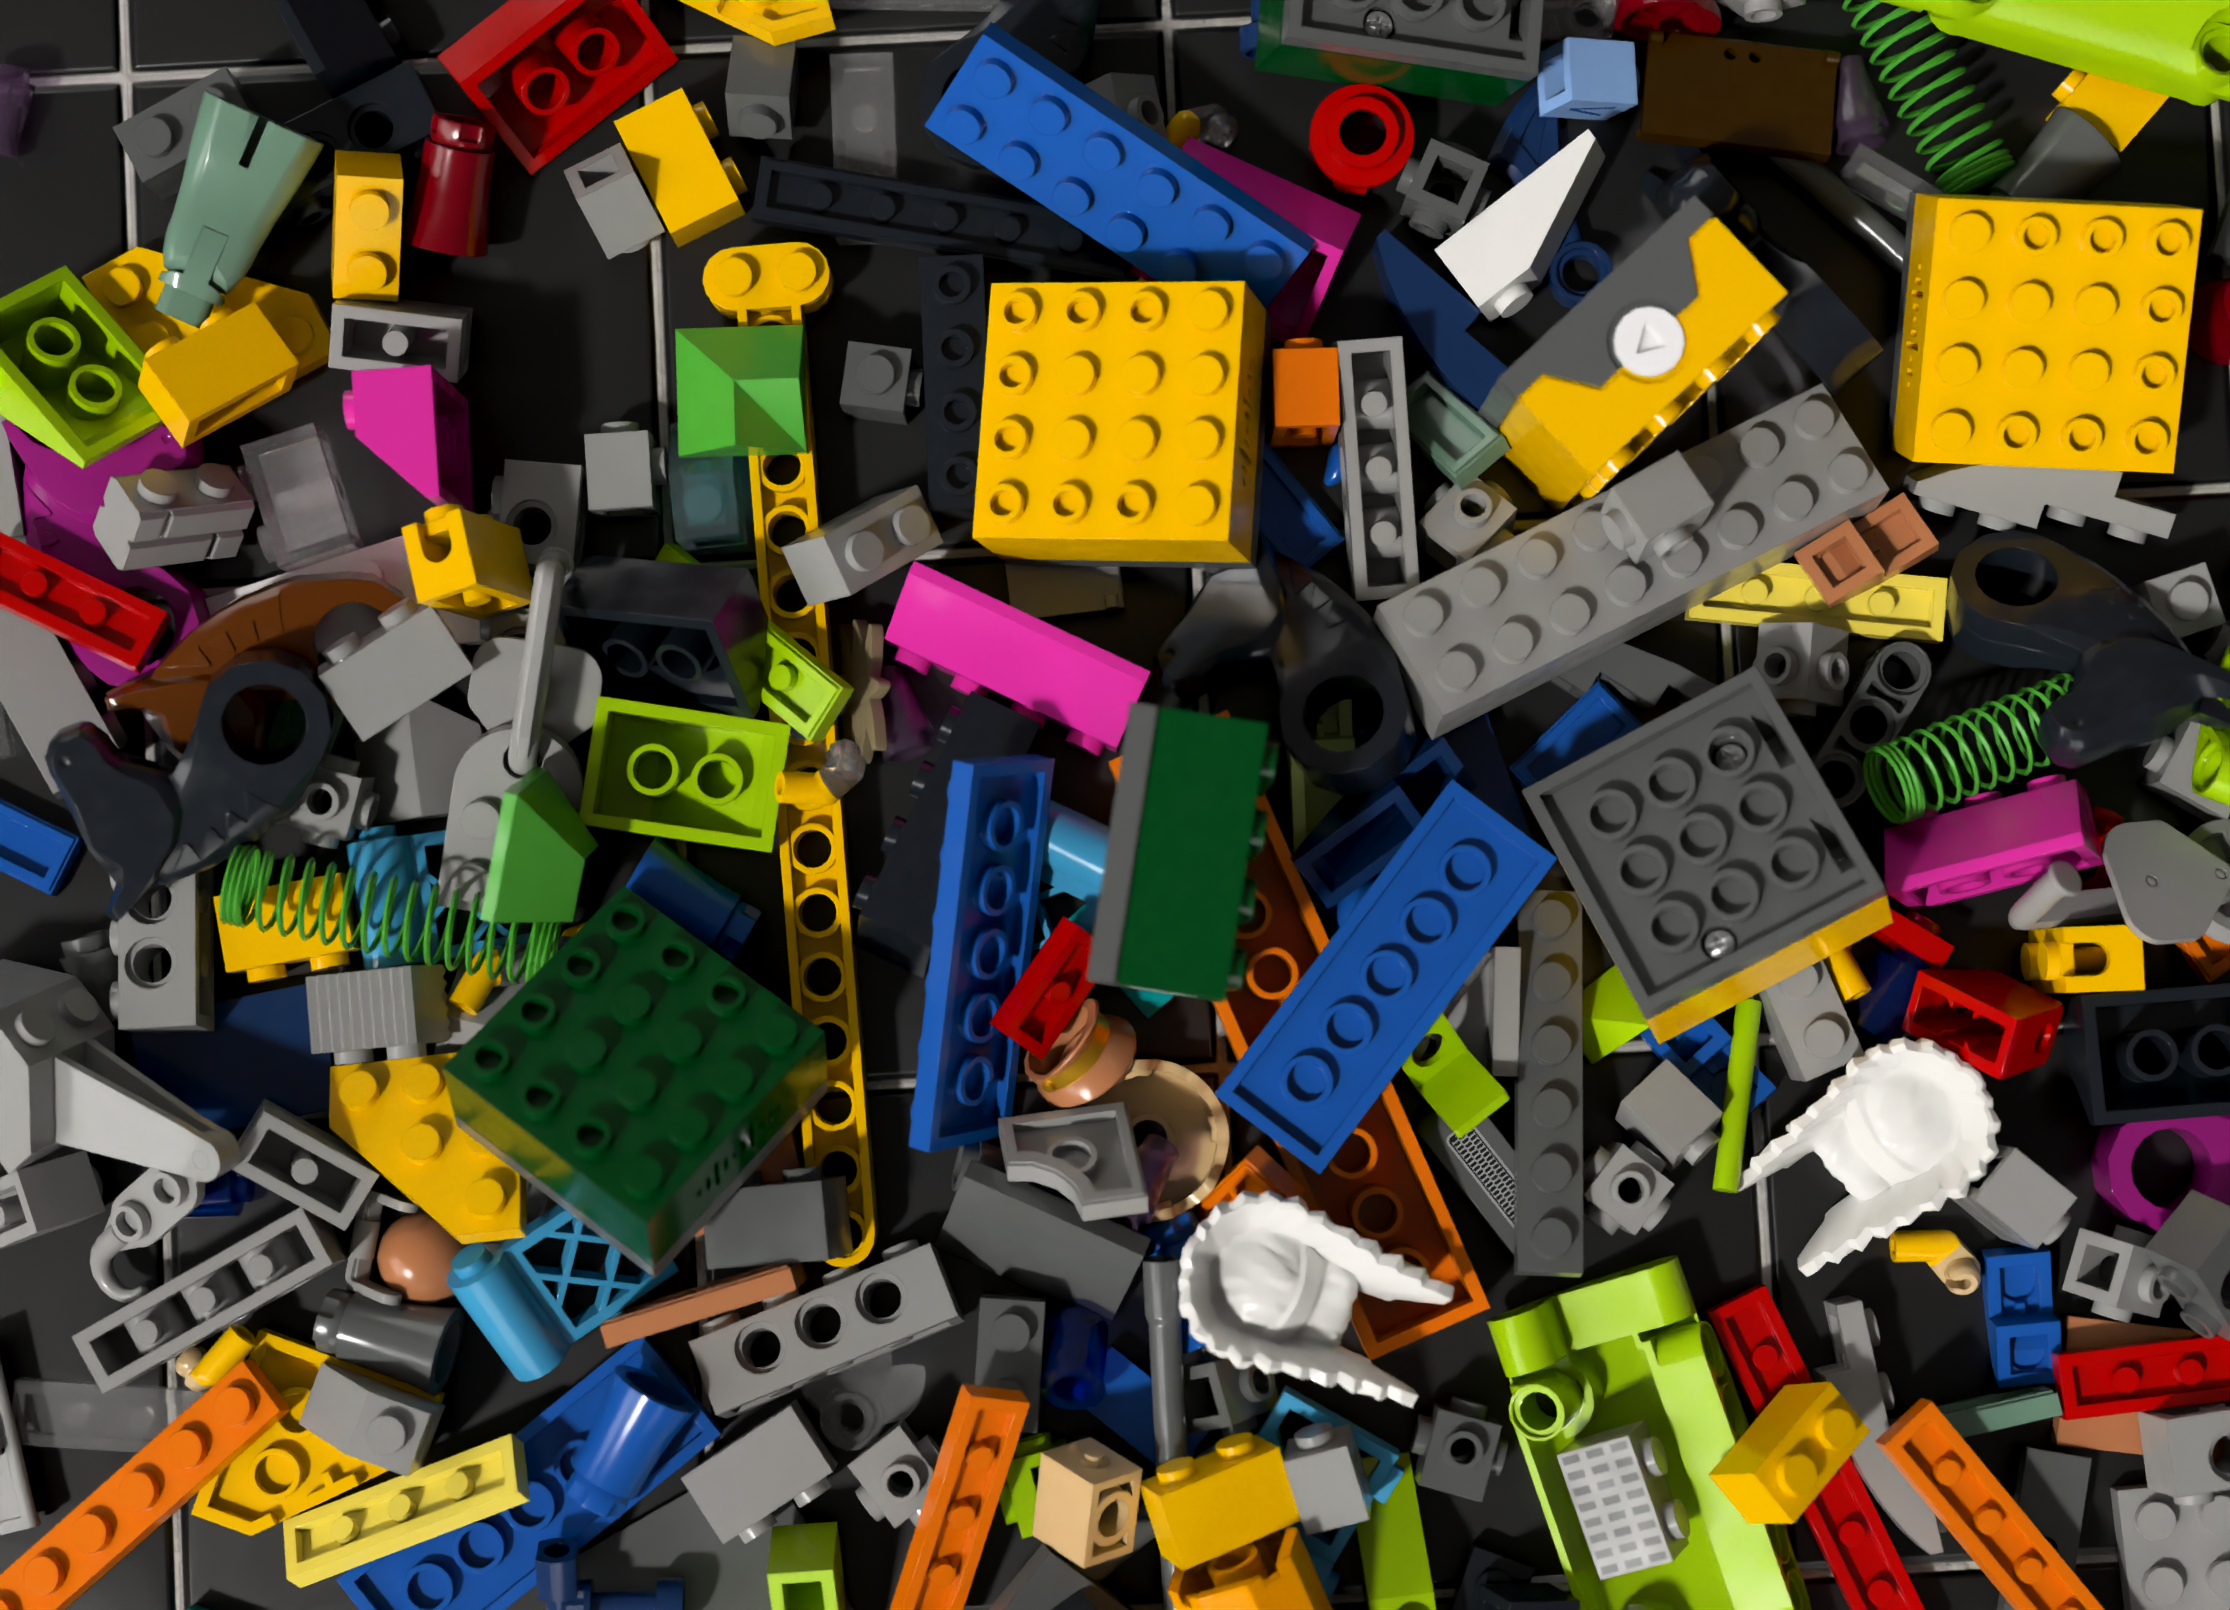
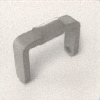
M371 1189L355 1217L348 1253L345 1283L349 1290L358 1292L382 1304L401 1305L403 1294L371 1281L370 1273L377 1246L383 1205L406 1213H418L419 1205H416L408 1197L388 1189Z

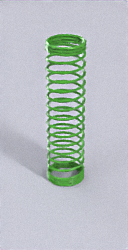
M1852 0L1844 1L1842 5L1844 11H1859L1855 15L1851 27L1857 30L1870 28L1863 35L1860 44L1867 48L1879 46L1872 53L1869 62L1873 65L1888 64L1882 70L1878 80L1883 83L1899 81L1891 88L1887 98L1892 101L1908 99L1898 110L1897 116L1902 119L1917 117L1909 125L1906 134L1911 137L1928 134L1919 142L1915 152L1921 155L1937 152L1928 160L1924 170L1932 173L1948 169L1934 184L1933 188L1939 191L1938 193L1969 194L2001 177L2009 168L2015 166L2016 161H2013V156L2009 155L2010 150L2005 148L1973 161L1984 153L2002 145L2005 139L1999 138L1963 157L1931 167L1937 160L1961 143L1994 126L1995 121L1989 120L1959 137L1922 149L1930 140L1953 124L1985 108L1986 103L1979 102L1948 120L1913 131L1922 121L1945 105L1974 91L1977 85L1970 84L1937 103L1916 111L1903 113L1911 104L1934 88L1966 72L1967 67L1960 66L1926 86L1904 94L1894 95L1903 85L1923 71L1957 54L1958 49L1951 48L1915 69L1892 77H1885L1903 60L1939 42L1948 34L1939 31L1904 52L1876 60V57L1892 43L1932 22L1930 16L1926 15L1893 35L1872 42H1866L1884 24L1912 10L1898 7L1882 18L1857 24L1867 12L1883 2L1871 0L1859 5L1848 6Z
M2058 673L2050 680H2040L2033 687H2022L2015 695L2004 694L1997 702L1986 701L1980 708H1969L1962 716L1951 715L1944 723L1933 722L1926 730L1915 729L1908 737L1897 736L1891 743L1882 742L1875 747L1871 746L1865 753L1863 771L1868 792L1875 806L1890 822L1904 825L1917 818L1920 819L1924 815L1926 807L1930 810L1938 811L1942 808L1944 800L1948 803L1956 804L1961 799L1962 793L1966 796L1974 797L1978 793L1979 787L1992 790L1997 784V779L2009 783L2014 779L2015 772L2027 776L2032 772L2033 765L2037 768L2045 769L2050 764V760L2047 756L2046 760L2042 763L2034 759L2033 747L2028 733L2016 716V704L2019 702L2028 710L2030 726L2039 744L2036 723L2039 726L2040 716L2033 708L2034 695L2039 696L2045 702L2047 709L2052 703V687L2062 695L2067 694L2068 684L2070 681H2074V675ZM2060 679H2065L2063 688L2055 684ZM2042 686H2048L2045 695L2037 691ZM2024 693H2030L2028 702L2020 698ZM2007 700H2013L2010 709L2002 705ZM1989 707H1995L1993 717L1984 711ZM1999 709L2003 710L2010 717L2017 745L2024 757L2029 761L2028 767L2025 770L2019 769L2016 766L2015 754L2010 740L1998 723ZM1971 714H1977L1975 724L1966 718ZM1982 716L1993 725L1999 751L2011 768L2010 774L2007 777L1998 773L1997 761L1992 747L1981 731ZM1953 721H1960L1958 732L1948 725ZM1964 723L1975 732L1979 752L1985 765L1993 774L1992 781L1989 784L1984 783L1980 779L1975 757L1963 739ZM1935 728H1942L1940 739L1930 732ZM1946 730L1958 741L1960 755L1965 768L1975 781L1972 791H1968L1962 786L1961 775L1956 762L1945 746ZM2019 731H2020V733H2021V735H2022V737H2023V740H2024V742H2025L2026 748H2025V746H2024V744H2023V741H2022V739H2021V737H2020ZM1917 735H1924L1922 747L1913 741ZM1928 737L1940 748L1947 774L1957 788L1954 798H1950L1944 793L1943 783L1937 767L1928 754ZM1906 742L1904 752L1896 747L1898 743ZM1910 744L1923 757L1930 783L1939 795L1936 805H1931L1926 800L1920 777L1910 761ZM1880 754L1886 758V769L1890 786L1905 813L1892 800L1885 786L1880 768ZM1892 767L1894 768L1901 782V786L1905 796V801L1900 795V792L1896 785Z
M249 844L245 846L237 845L229 859L221 889L219 917L223 924L228 923L231 926L235 924L237 927L245 928L256 916L259 930L265 933L273 927L277 920L278 931L283 937L293 932L298 924L299 935L305 942L313 937L319 928L320 940L326 946L335 940L340 931L341 945L346 950L353 947L361 935L362 949L366 954L373 952L382 939L383 954L388 959L397 953L403 942V955L408 963L414 961L423 948L425 963L431 968L439 961L444 951L445 965L450 972L459 966L465 954L466 971L470 976L475 975L480 970L486 957L487 975L492 981L500 975L507 960V976L512 985L521 979L525 968L526 984L557 952L562 922H533L524 956L514 977V953L519 923L511 924L503 953L493 973V950L497 923L490 922L482 950L472 969L473 936L481 901L480 892L474 895L468 926L459 952L453 964H451L452 932L461 894L458 887L454 889L444 933L432 960L430 959V939L433 916L440 892L438 883L433 885L426 921L411 956L409 954V934L411 917L419 890L417 878L412 881L405 918L397 940L390 952L388 949V930L390 914L399 881L396 874L391 877L383 918L369 948L367 944L368 915L378 879L376 870H373L369 876L362 915L349 943L346 940V921L357 877L355 866H352L348 872L341 912L328 939H326L325 916L336 875L337 866L334 861L328 865L322 888L320 909L307 935L304 931V911L316 866L313 856L307 861L300 889L298 908L286 931L283 926V906L294 870L295 856L292 852L285 859L279 884L277 905L266 926H263L262 901L268 887L274 862L272 848L266 851L260 870L261 855L258 846H251ZM257 888L256 901L251 913L249 914Z

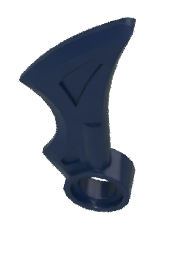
M1537 80L1525 92L1507 117L1496 137L1487 160L1490 163V167L1506 176L1515 186L1562 150L1560 118L1540 117ZM1577 214L1544 276L1553 298L1562 306L1573 309L1613 272V265L1608 254L1598 245L1584 241ZM1574 260L1587 261L1595 267L1598 273V282L1588 291L1578 292L1572 290L1563 280V268Z

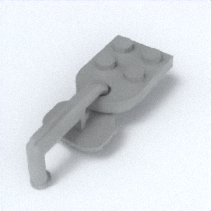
M549 547L538 555L525 638L506 635L493 637L479 647L473 658L472 665L475 671L470 675L468 704L488 731L480 735L469 745L454 775L438 883L440 892L436 906L450 908L454 889L458 887L461 894L457 909L471 911L474 895L480 892L481 901L478 912L482 911L504 791L540 762H542L541 767L547 768L578 815L580 814L585 782L584 772L577 755L567 743L593 725L597 698L601 695L603 675L598 661L591 653L580 647L555 643L564 582L569 580L574 571V560L571 554L563 548Z
M2230 819L2207 822L2195 829L2188 837L2160 820L2119 824L2106 834L2101 844L2102 859L2112 887L2081 890L2082 883L2077 870L2067 861L2056 860L2050 864L2048 872L2039 878L2010 908L2007 915L2010 926L2016 930H2033L2124 920L2128 928L2137 937L2151 944L2164 945L2198 940L2205 934L2214 940L2230 945Z

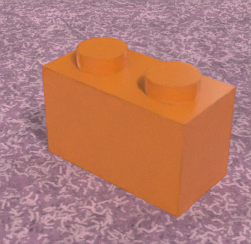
M1317 338L1284 341V349L1272 350L1269 362V392L1267 396L1269 446L1271 448L1332 446L1340 426L1338 347L1323 348V341Z

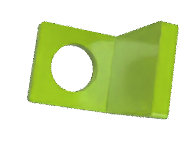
M1442 1012L1424 1035V1037L1429 1034L1441 1035L1442 1043L1437 1053L1428 1060L1420 1062L1414 1061L1411 1053L1401 1068L1421 1096L1457 1137L1461 1138L1505 1104L1510 1097L1504 1088L1466 1048Z

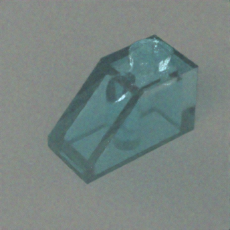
M670 424L669 485L675 540L685 551L748 544L738 456L680 458L678 452V424Z

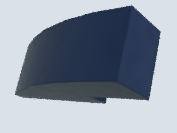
M1384 229L1375 240L1372 256L1382 290L1398 327L1426 371L1429 370L1478 413L1498 378L1509 369L1467 333L1476 323L1481 311Z
M1425 727L1417 731L1418 740L1403 772L1378 791L1347 797L1343 796L1314 827L1290 857L1328 910L1385 868L1451 779L1468 792H1471L1478 786L1442 735L1432 740Z

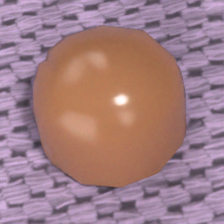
M419 1209L418 1213L406 1214L393 1222L382 1236L377 1252L380 1279L387 1288L403 1294L402 1301L431 1306L443 1304L456 1297L448 1287L446 1279L451 1269V1261L459 1251L470 1244H461L423 1209Z

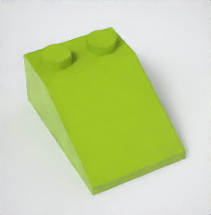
M66 265L0 298L1 416L82 469L164 425L163 421L137 387L145 354Z
M598 696L579 816L586 827L772 853L780 804L775 798L774 785L777 773L785 771L791 725Z

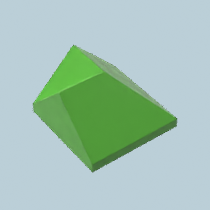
M804 325L675 329L678 452L680 458L808 454Z
M534 766L504 791L480 920L492 923L573 922L585 859L599 845L547 768Z

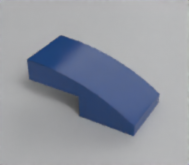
M1713 1017L1660 1045L1650 1028H1647L1640 1034V1037L1662 1062L1667 1058L1721 1111L1723 1110L1732 1037ZM1755 1065L1748 1116L1776 1091V1087Z
M2043 1243L2038 1249L2023 1245L1980 1249L1983 1302L1995 1384L1998 1388L2055 1383L2051 1353L2061 1352L2062 1347L2061 1322L2053 1313L2051 1251Z

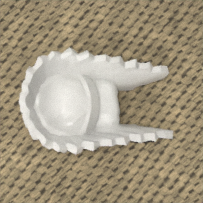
M1906 1037L1891 1039L1888 1044H1878L1876 1047L1866 1050L1862 1057L1852 1058L1846 1065V1074L1831 1080V1084L1828 1086L1827 1093L1807 1107L1805 1114L1787 1124L1786 1132L1771 1140L1769 1144L1751 1157L1750 1167L1741 1172L1739 1192L1782 1168H1789L1813 1151L1822 1159L1824 1167L1830 1172L1831 1176L1844 1184L1845 1190L1850 1194L1827 1211L1823 1223L1797 1258L1798 1269L1806 1277H1809L1819 1271L1827 1261L1839 1264L1855 1249L1862 1252L1873 1236L1887 1239L1899 1226L1910 1225L1923 1211H1940L1947 1197L1954 1199L1967 1197L1970 1182L1977 1181L1987 1174V1163L1992 1161L1999 1153L1995 1134L2000 1132L2001 1121L1993 1110V1098L1987 1092L1986 1083L1980 1072L1968 1062L1962 1061L1956 1053L1947 1048L1940 1047L1934 1041L1926 1038L1917 1039L1915 1042Z
M1269 1190L1260 1195L1254 1192L1242 1191L1234 1201L1228 1203L1223 1200L1216 1204L1209 1217L1198 1224L1195 1235L1188 1239L1182 1249L1180 1261L1182 1270L1178 1279L1180 1292L1179 1309L1181 1316L1189 1319L1190 1334L1199 1343H1206L1209 1352L1223 1359L1228 1357L1236 1368L1246 1369L1254 1364L1265 1374L1283 1371L1302 1380L1311 1379L1324 1387L1332 1388L1338 1385L1352 1394L1358 1393L1376 1401L1389 1397L1410 1408L1413 1407L1419 1396L1414 1389L1372 1365L1369 1358L1340 1346L1342 1336L1348 1329L1349 1322L1352 1319V1304L1357 1299L1358 1291L1387 1301L1399 1299L1444 1305L1452 1300L1455 1288L1445 1282L1429 1279L1426 1268L1404 1261L1403 1255L1383 1253L1378 1241L1361 1238L1353 1229L1334 1225L1325 1211H1309L1306 1202L1300 1196L1283 1199L1280 1194Z

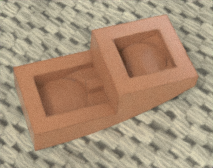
M1903 492L1853 524L1849 519L1796 551L1794 557L1827 606L1831 608L1883 583L1935 553L1939 549V542Z

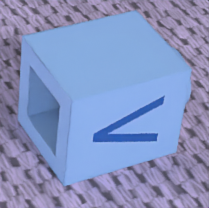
M1567 37L1539 53L1537 75L1540 117L1605 121L1638 105L1637 93L1640 87V72L1635 63L1634 42Z

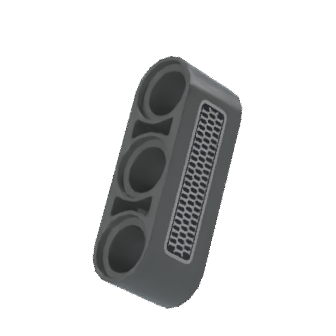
M1907 641L1894 642L1871 653L1864 660L1844 693L1843 707L1835 708L1808 753L1818 772L1824 764L1834 766L1840 771L1844 786L1841 794L1834 798L1839 809L1855 803L1867 787L1863 771L1866 751L1871 746L1875 747L1882 742L1891 743L1897 737L1929 683L1932 675L1931 662L1926 652L1916 644ZM1888 657L1901 660L1908 670V681L1903 689L1891 687L1883 676L1882 667ZM1860 710L1868 713L1876 724V734L1869 744L1859 742L1852 735L1850 720L1855 711ZM1880 754L1881 764L1882 760L1884 759V756Z
M1430 1108L1410 1124L1412 1130L1514 1258L1513 1148L1488 1117L1463 1137L1458 1138L1435 1110Z

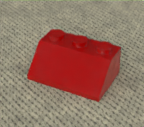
M509 0L437 56L487 122L495 126V132L530 175L537 172L679 60L637 0Z

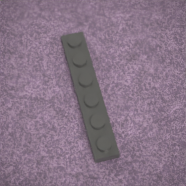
M1533 890L1515 914V947H1521L1518 1077H1515L1514 1275L1580 1277L1583 1274L1582 902L1576 891Z

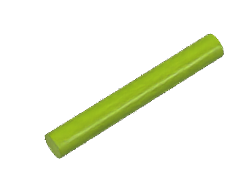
M1746 999L1736 1004L1723 1114L1719 1133L1720 1139L1718 1141L1712 1188L1720 1192H1739L1762 1002L1753 999Z

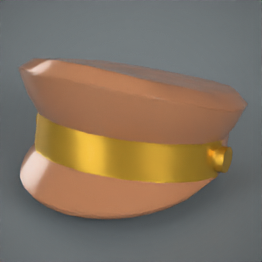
M1086 999L1082 1002L1043 1060L1027 1050L1024 1059L1025 1073L1037 1084L1041 1097L1049 1105L1065 1108L1089 1102L1109 1092L1126 1077L1133 1065L1137 1051L1135 1031L1127 1020L1112 1014H1101L1099 1012V1003L1096 999Z

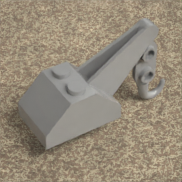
M2 959L0 960V1163L7 1173L11 1174L65 1146H70L150 1167L114 1200L105 1230L97 1237L90 1254L92 1275L100 1289L110 1298L122 1303H132L148 1294L149 1289L144 1285L130 1288L122 1284L113 1268L114 1257L120 1251L147 1247L155 1243L196 1209L204 1199L205 1182L212 1181L227 1173L239 1163V1144L229 1131L203 1117L115 1055V1027L99 1007L95 998L76 976Z

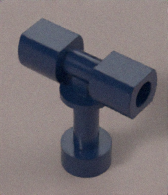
M551 1538L538 1542L536 1554L538 1600L546 1602L547 1610H685L684 1577H658L656 1591L594 1592L593 1579L580 1580L577 1540Z

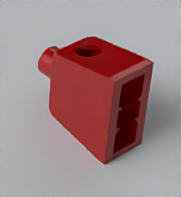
M1991 969L1918 970L1901 1030L1919 1039L1926 1038L1934 1041L1940 1047L1947 1048L1956 1053L1962 1061L1968 1062L1971 1066L2000 1080L2046 1063L2050 1056L2064 1009L2060 1001L1999 971ZM1956 1008H1968L1962 1013H1957Z

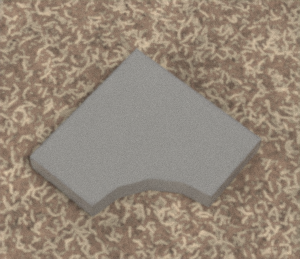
M1126 1101L998 1118L999 1137L1008 1182H1036L1057 1189L1075 1204L1082 1221L1148 1212V1195Z

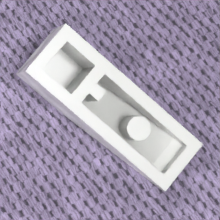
M1589 129L1434 249L1490 323L1500 315L1503 318L1512 316L1531 300L1533 296L1531 291L1541 284L1606 156Z

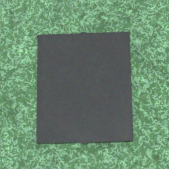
M688 1491L580 1552V1580L593 1579L594 1592L656 1591L658 1577H684L685 1610H772L767 1579L772 1527L744 1544L739 1535L722 1544ZM791 1499L772 1512L777 1520V1523L773 1526L807 1524L794 1499ZM845 1592L846 1610H855Z

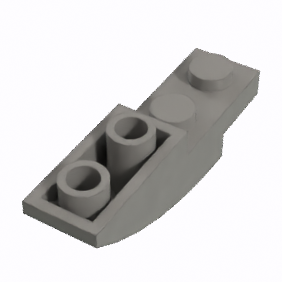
M1939 463L1906 474L1902 486L1912 494L1919 496L1916 506L1950 517H1953L1956 506L1979 512L1977 524L2002 532L2015 530L2017 524L2037 529L2044 505H2049L2046 516L2049 518L2083 527L2088 516L2109 522L2107 534L2144 544L2148 534L2168 539L2176 514L2160 506L2117 495L2116 492L2123 474L2121 471Z
M1849 1295L1823 1300L1837 1363L1812 1368L1815 1382H1831L1870 1430L1868 1435L1850 1455V1458L1870 1498L1886 1517L1916 1546L1930 1555L1943 1553L1940 1533L1947 1532L1948 1529L1874 1442L1901 1417L1887 1418L1886 1411L1894 1409V1397L1887 1374L1884 1371L1877 1372L1872 1347L1880 1346V1334L1875 1315L1871 1308H1863L1862 1300Z

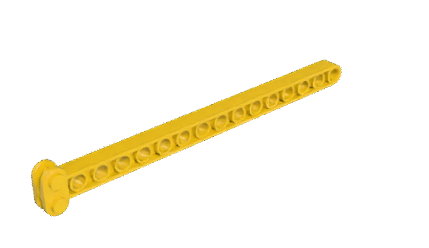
M788 242L731 247L720 250L712 256L705 266L703 273L705 292L719 313L730 319H738V327L804 325L808 454L793 455L800 460V473L790 484L776 485L768 480L767 470L770 462L779 455L748 456L759 595L768 618L796 642L808 643L813 646L816 658L834 672L828 601L810 606L807 604V606L797 612H786L780 609L777 601L778 591L783 584L794 580L795 577L782 549L774 545L772 539L776 523L786 517H797L804 521L806 527L805 534L822 526L805 315L816 312L827 304L833 293L834 279L827 259L819 249L808 243ZM769 708L770 722L787 724L785 720ZM837 717L822 742L795 739L790 734L785 771L801 772L808 768L821 769L836 786L840 799L835 804L827 806L780 803L777 821L792 1008L817 1027L826 1022L837 1024L843 1029L847 1038L843 1054L836 1059H826L828 1087H839L845 1090L851 1098L852 1109L849 1117L840 1123L829 1122L819 1113L817 1102L801 1120L805 1166L822 1165V1176L825 1177L823 1162L826 1156L834 1151L845 1152L851 1155L856 1162L857 1176L853 1183L847 1186L849 1217L855 1219L861 1226L862 1241L856 1249H853L852 1254L823 1260L832 1266L846 1268L860 1263L871 1253L878 1239L879 1226ZM814 831L822 832L830 840L831 855L823 865L815 868L807 867L798 857V844L807 833ZM816 895L829 897L835 904L837 911L836 919L832 926L821 932H815L808 928L802 916L805 903ZM822 958L834 961L842 974L841 984L838 989L827 996L814 992L809 986L807 979L808 970L811 965Z

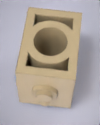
M1091 1437L1041 1452L1032 1535L1083 1569L1133 1552L1143 1469Z

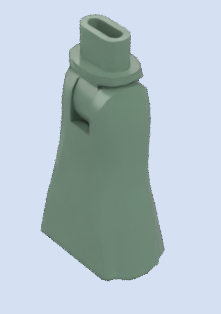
M204 91L190 140L182 182L164 239L163 264L164 268L169 271H162L158 278L165 285L155 309L189 325L200 328L201 324L210 316L214 305L222 307L225 298L220 293L227 295L246 276L260 248L303 183L324 144L223 97Z

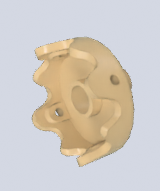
M1135 1059L1124 1080L1109 1092L1074 1108L1126 1101L1132 1128L1143 1120H1153L1163 1126L1167 1134V1143L1164 1150L1157 1156L1150 1158L1139 1156L1148 1195V1212L1125 1215V1217L1147 1222L1164 1221L1186 1212L1213 1190L1226 1161L1229 1148V1126L1218 1098L1214 1095L1211 1088L1195 1073L1176 1063L1165 1060Z

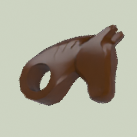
M346 571L297 575L275 582L242 596L221 608L191 630L161 661L152 675L122 684L107 691L105 702L108 711L142 712L167 749L180 760L191 737L211 675L237 653L273 647L305 658L318 673L317 667L323 664L325 660L317 652L314 633L321 618L335 606L350 602L368 604L383 613L394 604L405 599V596L401 590L373 573ZM270 684L250 685L235 693L226 704L227 722L235 736L247 746L268 751L266 740L268 705L272 701L297 699L281 687ZM330 695L331 703H336L335 700H334V699L332 698V696Z

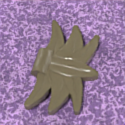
M854 619L852 624L838 625L842 657L841 676L839 677L854 688L853 693L838 715L842 716L844 728L842 767L854 769L857 764H870L874 751H885L887 748L886 725L881 699L886 695L891 686L887 679L880 677L883 661V625L868 624L867 620Z

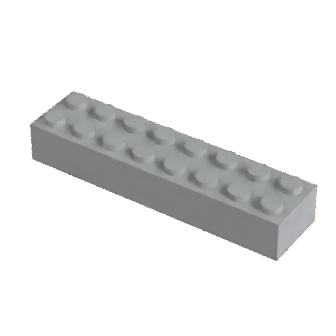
M1821 383L1681 453L1714 502V506L1702 527L1691 533L1694 537L1693 540L1669 558L1660 560L1655 553L1640 563L1635 564L1626 549L1619 550L1612 544L1603 528V515L1600 512L1611 490L1609 489L1379 604L1373 621L1395 652L1412 707L1430 738L1434 740L1793 557L1796 551L1849 519L1853 524L1874 511L1890 489L1824 384Z

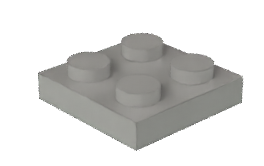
M2147 1483L2110 1487L2124 1610H2230V1490L2214 1492L2215 1500L2211 1503L2177 1505L2174 1503L2173 1497L2149 1489Z

